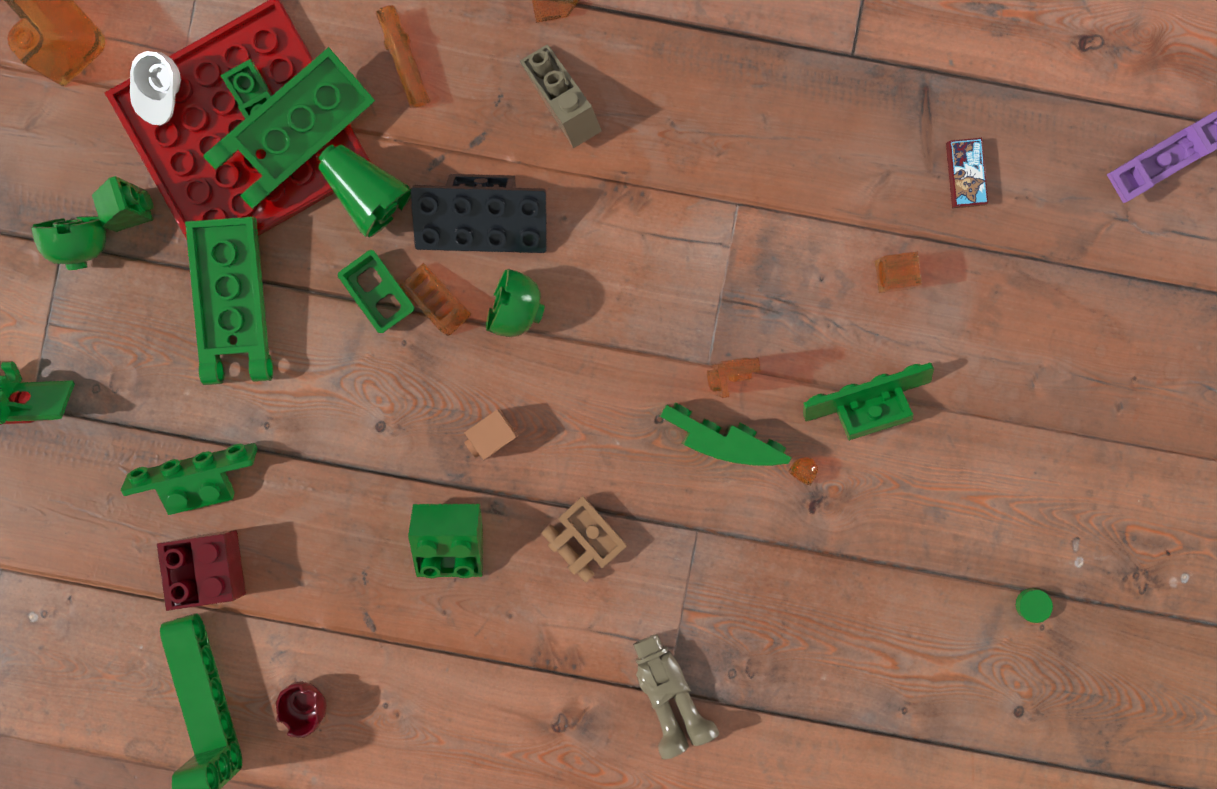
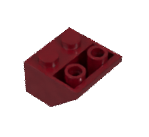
M237 530L209 533L157 543L166 611L231 602L246 595Z

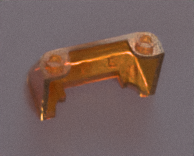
M4 0L20 18L8 34L7 39L10 49L23 64L63 87L66 86L104 50L105 37L74 0Z

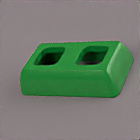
M368 250L338 272V278L378 333L386 332L414 311V305L374 250ZM374 268L382 281L371 291L365 292L358 282V277L368 269ZM393 294L400 303L401 308L394 315L386 319L377 309V303L386 296Z

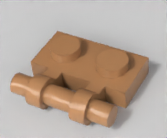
M584 496L579 498L558 517L560 522L566 527L565 530L559 534L550 524L541 532L549 541V548L553 552L557 551L569 564L567 568L574 575L577 573L585 583L595 574L587 565L592 559L603 568L627 547L623 539ZM573 536L586 550L580 556L567 543Z

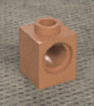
M497 409L464 432L468 438L464 443L475 458L480 455L485 460L519 437V435L503 412Z

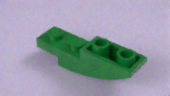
M676 402L673 407L665 405L659 417L687 431L681 444L713 458L753 466L789 464L791 460L790 456L784 454L785 446L772 439H768L767 443L755 438L757 431L742 423H739L737 428L729 425L724 435H721L719 432L722 427L705 418L702 423L690 418L692 411Z

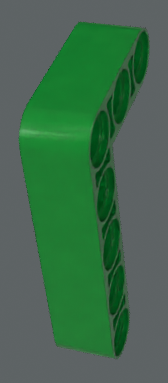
M194 613L164 622L160 627L162 645L194 751V756L172 775V789H221L241 770L243 763L242 753L205 625L200 615Z

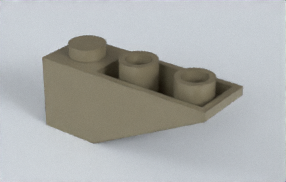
M548 44L520 60L521 65L573 148L602 132L591 104Z

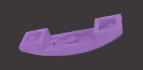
M1217 110L1108 173L1107 176L1122 202L1130 201L1152 188L1156 183L1197 159L1217 149Z

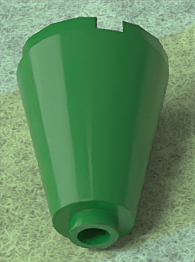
M330 145L319 156L321 161L319 170L360 233L365 237L368 236L370 238L385 228L394 219L392 215L398 208L402 211L411 199V189L407 184L344 145L336 147Z

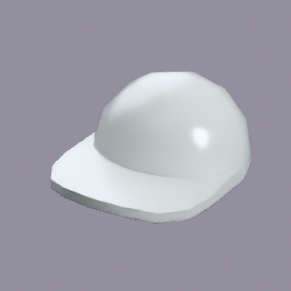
M146 51L139 54L133 61L130 70L131 104L135 112L152 125H164L170 120L175 107V96L179 92L181 76L177 65L162 52Z

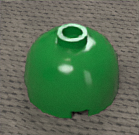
M79 216L74 220H65V218L33 224V227H31L34 242L41 255L54 264H65L66 270L87 268V261L97 258L104 250L106 243V231L101 226L98 216Z
M505 269L493 295L496 296L493 309L489 308L486 331L499 336L516 337L527 332L533 322L540 323L545 305L540 304L539 288L530 277L515 270Z

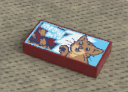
M982 138L948 141L946 143L952 209L987 205L988 193Z

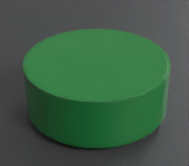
M1025 589L1016 599L1015 605L1018 614L1029 622H1044L1052 613L1053 603L1050 596L1039 589Z

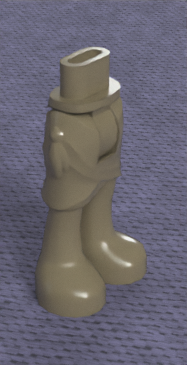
M658 634L651 635L634 643L633 646L638 655L635 661L638 664L636 676L639 686L648 695L652 709L656 711L663 732V737L658 745L661 758L664 760L671 759L682 754L689 747L688 741L668 702L672 697H674L693 746L706 744L718 737L719 730L715 723L704 719L697 711L689 694L691 689L685 680L678 662L668 650V647L662 646Z

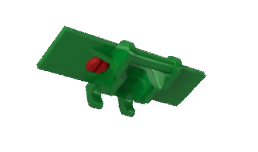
M2 362L1 368L5 372V376H0V425L32 423L36 420L62 419L75 385L73 380L21 382L22 377L17 365L14 362Z

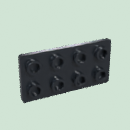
M450 174L445 186L413 185L411 188L414 244L417 250L546 252L547 213L545 189L516 188V176L475 174Z

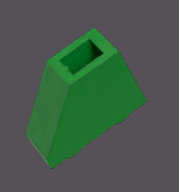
M119 177L108 178L92 194L103 228L118 232L153 221L151 213L153 202L148 192Z

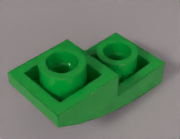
M252 59L220 75L239 104L238 108L245 119L272 96L270 89Z

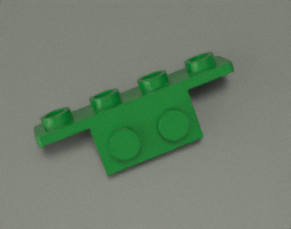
M932 363L924 365L913 364L906 367L902 372L892 375L881 374L870 382L860 385L849 384L832 394H817L804 402V419L807 422L837 412L849 441L913 420L914 415L903 391L929 384L932 381L934 367Z
M235 444L225 450L213 453L206 451L199 453L195 457L180 461L172 459L159 466L136 468L127 474L121 487V492L123 496H128L155 489L168 515L233 500L235 492L226 472L252 466L257 453L256 444Z

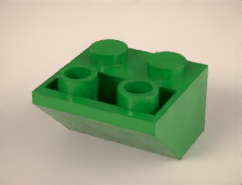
M413 504L408 538L416 577L430 579L437 577H482L483 524L480 504Z

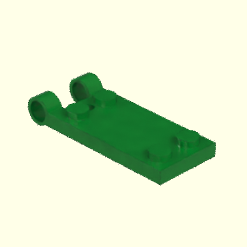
M328 47L222 140L208 150L203 157L216 170L238 150L262 175L261 178L240 195L253 209L372 105L375 100ZM263 149L266 152V157L258 159L256 157L257 150Z
M255 217L186 221L199 358V378L203 385L222 384L225 373L220 354L248 353L249 374L253 382L271 381L273 378V362L269 355L257 219ZM232 335L237 337V343L235 345L230 343V337Z

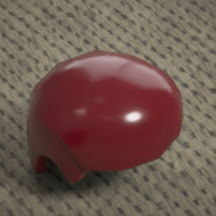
M303 681L294 682L284 688L275 703L278 714L276 721L283 723L288 728L287 735L290 737L305 738L319 727L326 715L327 704L323 694L311 683Z

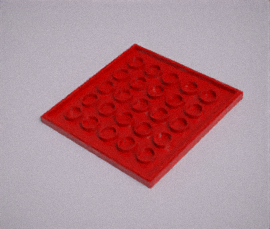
M268 0L168 56L179 69L181 83L179 92L175 96L173 115L164 125H152L135 112L130 98V78L104 92L186 240V221L255 217L257 219L259 236L334 194V191L319 170V164L321 163L319 156L330 145L335 147L344 145L371 162L349 124L252 209L240 195L261 178L262 175L238 150L216 170L204 159L203 156L208 150L245 120L238 108L239 104L220 75L252 59L272 95H274L314 60L281 0ZM259 149L256 151V157L264 159L266 152L263 149Z

